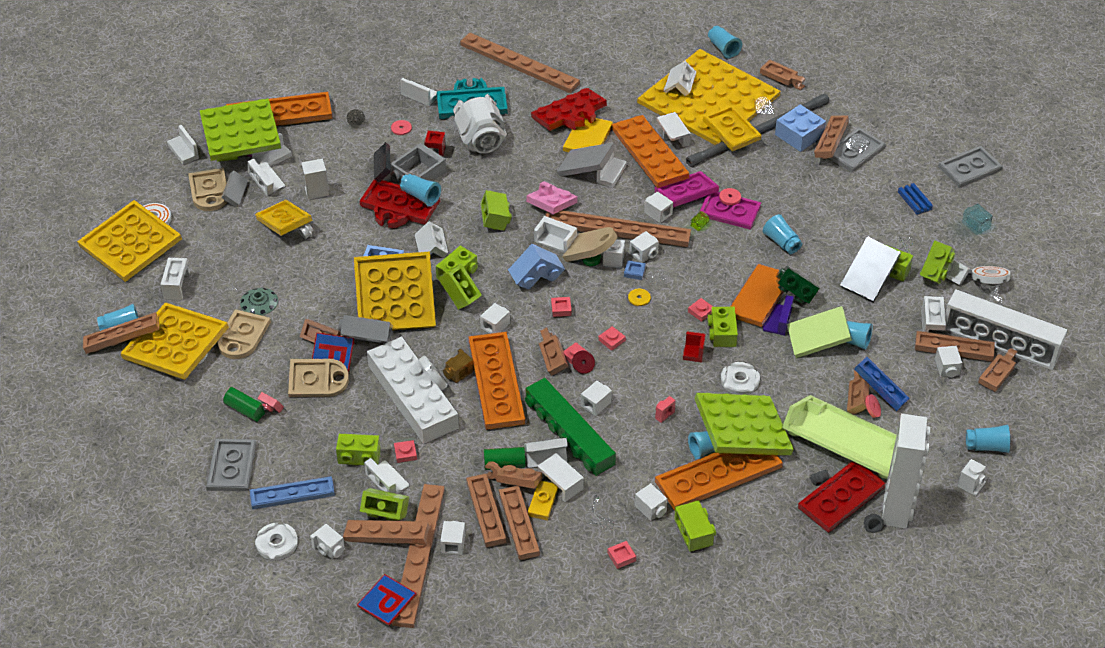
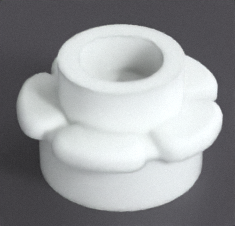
M307 223L298 227L297 231L304 239H307L309 236L312 237L313 228Z

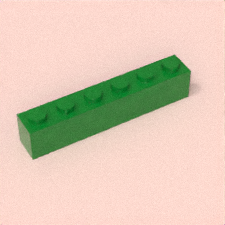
M546 378L525 388L526 404L530 408H534L541 420L544 419L551 432H556L559 438L567 439V445L571 449L572 454L575 458H580L587 471H592L597 476L616 465L615 451Z

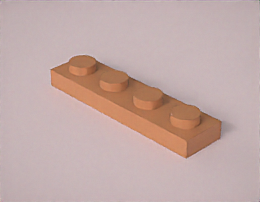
M848 115L830 117L814 151L815 158L827 159L833 157L849 123Z
M155 312L83 336V349L86 354L96 352L102 348L114 346L120 342L135 339L147 333H153L159 330V317Z
M917 331L914 350L936 353L937 347L957 346L960 357L993 362L995 342Z
M487 474L467 477L466 483L485 547L505 544V533Z
M519 486L500 489L499 497L518 559L523 560L540 556L539 547Z
M348 520L343 538L348 542L426 544L430 526L428 522Z

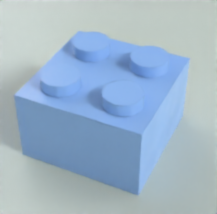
M800 104L777 119L775 135L801 152L821 138L825 130L826 121Z

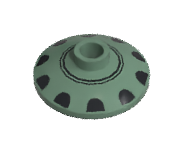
M267 288L251 289L240 300V306L244 312L257 315H266L272 312L278 304L276 293Z

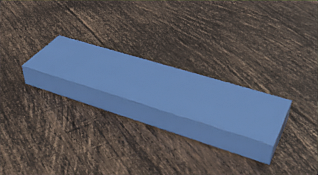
M332 476L250 490L252 509L335 496Z

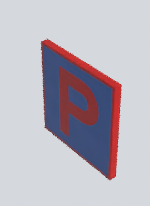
M316 332L312 359L338 360L346 366L349 375L355 338Z
M384 574L360 600L357 607L390 626L415 598L417 593Z

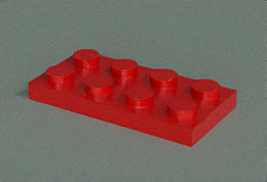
M852 461L800 501L798 509L829 533L885 488L886 483L863 465Z

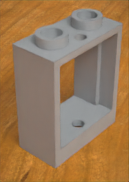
M420 143L391 163V177L401 183L403 176L409 174L406 170L420 161L430 168L418 177L434 181L446 172V159Z
M344 315L343 319L339 320L338 331L341 332L342 336L384 344L391 341L393 330L391 322Z

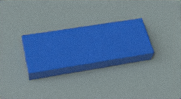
M868 357L854 368L896 411L910 399Z

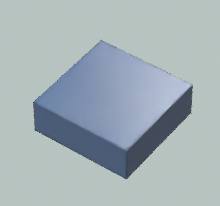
M627 260L624 277L642 280L646 263Z

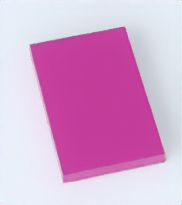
M699 171L690 174L689 179L660 188L655 187L654 189L655 193L659 192L671 200L674 208L718 192L719 186L703 172Z
M719 191L706 196L699 211V217L751 230L760 210L761 202L741 197L738 204L726 205L720 201Z

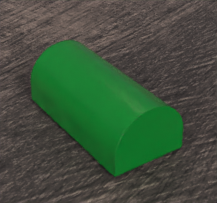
M230 387L225 393L223 403L246 417L258 422L265 415L262 403L243 392Z
M525 448L484 449V465L488 462H495L500 468L507 465H513L516 468H526Z

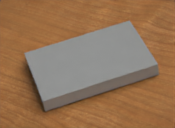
M858 127L839 142L833 157L829 159L853 172L886 147V143Z
M613 142L572 149L557 173L559 176H567L603 170L616 146Z
M982 146L938 163V167L959 188L1001 171L1003 168Z
M215 440L206 486L207 490L248 491L257 444L256 440Z

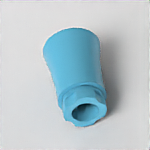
M713 26L709 30L708 37L725 58L729 59L740 53L743 45L741 39L731 35L720 26Z
M405 174L401 179L400 188L407 194L421 200L427 206L434 205L441 195V185L438 182L429 181L411 174Z
M782 215L773 216L764 225L762 232L790 255L802 247L803 243L799 236L790 228Z
M133 303L125 308L97 317V322L101 331L137 319L139 316Z
M847 321L852 341L847 343L866 350L871 340L873 324Z
M1003 425L966 430L967 450L975 449V451L986 450L1009 453V426Z
M707 431L689 433V448L696 460L715 453Z

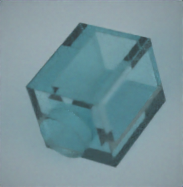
M976 204L964 210L962 223L975 235H978L990 229L993 216L981 205Z

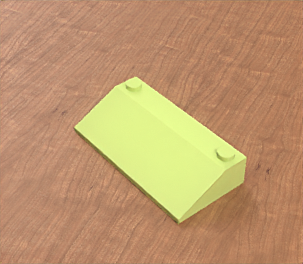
M811 395L789 407L782 428L788 430L787 432L790 435L801 436L878 472L882 478H888L896 434Z

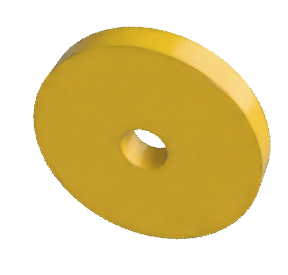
M634 289L628 294L629 302L635 306H645L651 299L650 293L645 289Z

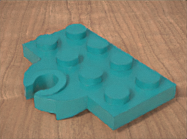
M466 78L462 80L457 79L454 84V90L437 91L439 119L454 118L453 109L459 100L465 103L473 98L485 97L487 94L497 104L496 106L500 114H508L505 87L487 88L486 82L482 78H472V86L468 87Z

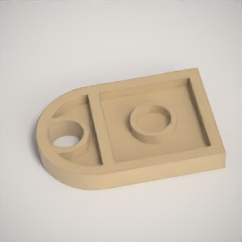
M224 168L188 173L195 207L203 211H215L227 204V201L221 198L227 184ZM210 201H215L214 204H208Z
M611 227L579 233L562 257L566 262L597 256L614 244L617 234Z
M235 309L227 322L229 328L217 341L220 353L230 359H242L251 355L270 325V318ZM233 347L238 348V350L234 352L228 351L230 348Z
M290 359L289 397H331L342 393L348 386V370L338 360ZM336 375H343L344 379L335 381L334 377Z

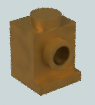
M459 349L458 355L450 358L445 363L446 368L443 369V374L447 379L458 383L474 372V361L462 349Z

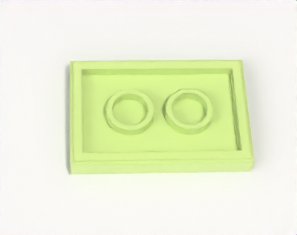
M842 306L787 324L796 358L852 341Z

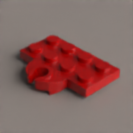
M584 88L577 93L567 95L563 99L553 101L549 105L539 107L531 112V117L549 131L562 125L576 130V127L585 126L584 119H588L589 123L596 121L595 111L607 106V100L591 89Z
M373 180L359 203L361 207L374 210L375 221L380 226L384 225V220L390 219L388 220V228H397L406 224L409 220L425 225L440 203V197L434 205L427 206L421 200L403 191L398 184L383 180L378 183L376 180Z

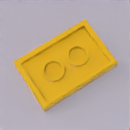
M733 105L703 116L704 123L731 151L761 140L762 135Z
M596 118V121L589 123L588 119H584L585 126L576 127V130H571L563 145V151L570 152L572 149L604 144L612 129L613 122Z
M286 199L255 214L259 222L280 236L313 221L310 214Z

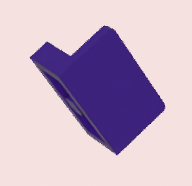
M786 295L784 305L776 304L764 323L763 331L785 336L793 308V296Z

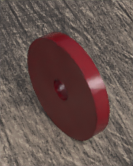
M578 351L572 358V366L576 372L586 374L593 370L595 359L588 351Z

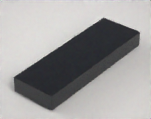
M386 142L374 153V180L378 183L391 172L390 145Z

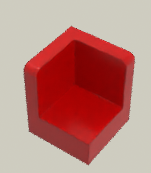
M428 130L424 142L425 146L439 149V155L442 157L446 148L445 132Z
M686 332L683 360L702 363L706 334Z

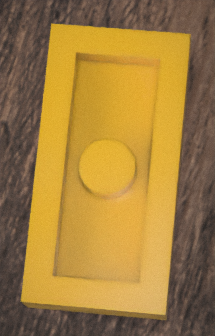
M541 481L537 485L528 509L529 517L548 521L559 489L556 484Z

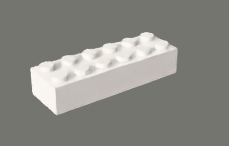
M956 289L947 304L945 313L946 327L944 331L964 338L995 342L994 349L1007 353L1012 348L1018 351L1015 357L1053 370L1060 356L1067 333L1065 328Z
M402 337L367 351L369 368L423 444L459 428L458 413Z
M901 414L884 493L882 519L886 526L907 529L908 521L912 522L916 500L925 468L926 457L924 456L928 455L929 443L925 440L929 439L930 427L926 426L927 417Z

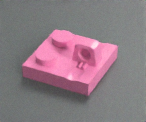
M544 181L540 183L539 190L527 195L526 202L555 214L576 204L578 196Z

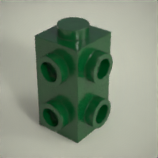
M789 266L781 268L776 275L778 278L776 282L779 284L778 288L785 293L790 291L795 295L794 299L802 304L804 302L810 304L820 289L818 285Z

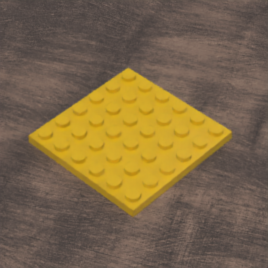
M699 49L685 60L696 71L692 88L688 95L684 96L676 87L667 93L664 92L669 76L668 73L638 97L637 103L661 116L676 112L688 131L716 145L723 141L704 123L703 116L733 105L749 122L779 97L781 91Z

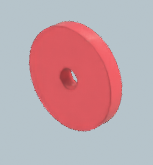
M398 120L391 125V131L396 135H406L412 130L411 123L405 120Z
M727 188L720 192L719 199L723 204L736 205L741 200V193L736 189Z
M872 394L866 396L865 403L869 414L873 418L880 417L881 407L877 398Z

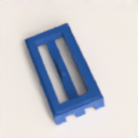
M911 183L910 187L905 185L904 189L902 187L898 188V193L916 215L932 210V203L914 183Z

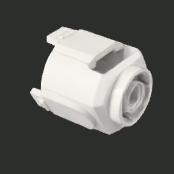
M488 94L485 97L470 99L465 103L459 100L453 109L455 114L454 122L463 144L472 152L490 153L501 145L507 135L504 121L496 106L497 104Z

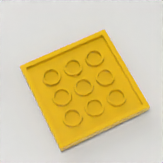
M133 200L77 242L79 247L126 282L181 241L182 237L180 233Z
M430 251L354 257L358 317L391 322L393 330L436 327Z
M165 302L156 312L159 317V330L132 339L120 354L122 359L185 380L229 326L225 321Z

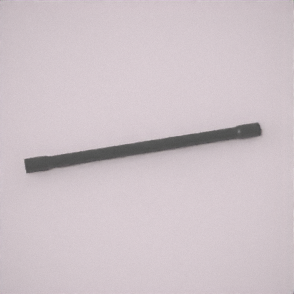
M824 93L802 104V106L812 110L828 103L829 97ZM789 111L781 115H778L766 122H763L755 126L754 128L759 133L765 132L775 127L777 119H779ZM724 142L718 143L706 150L686 157V163L692 167L728 149Z

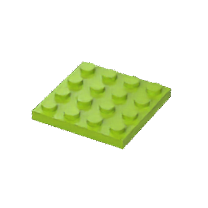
M269 98L199 110L211 161L281 149Z
M696 393L694 399L715 453L792 455L794 449L785 429L782 428L783 424L770 396Z

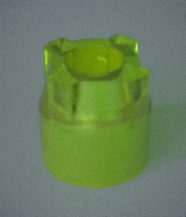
M700 211L690 220V226L700 231L710 222V219L706 213Z

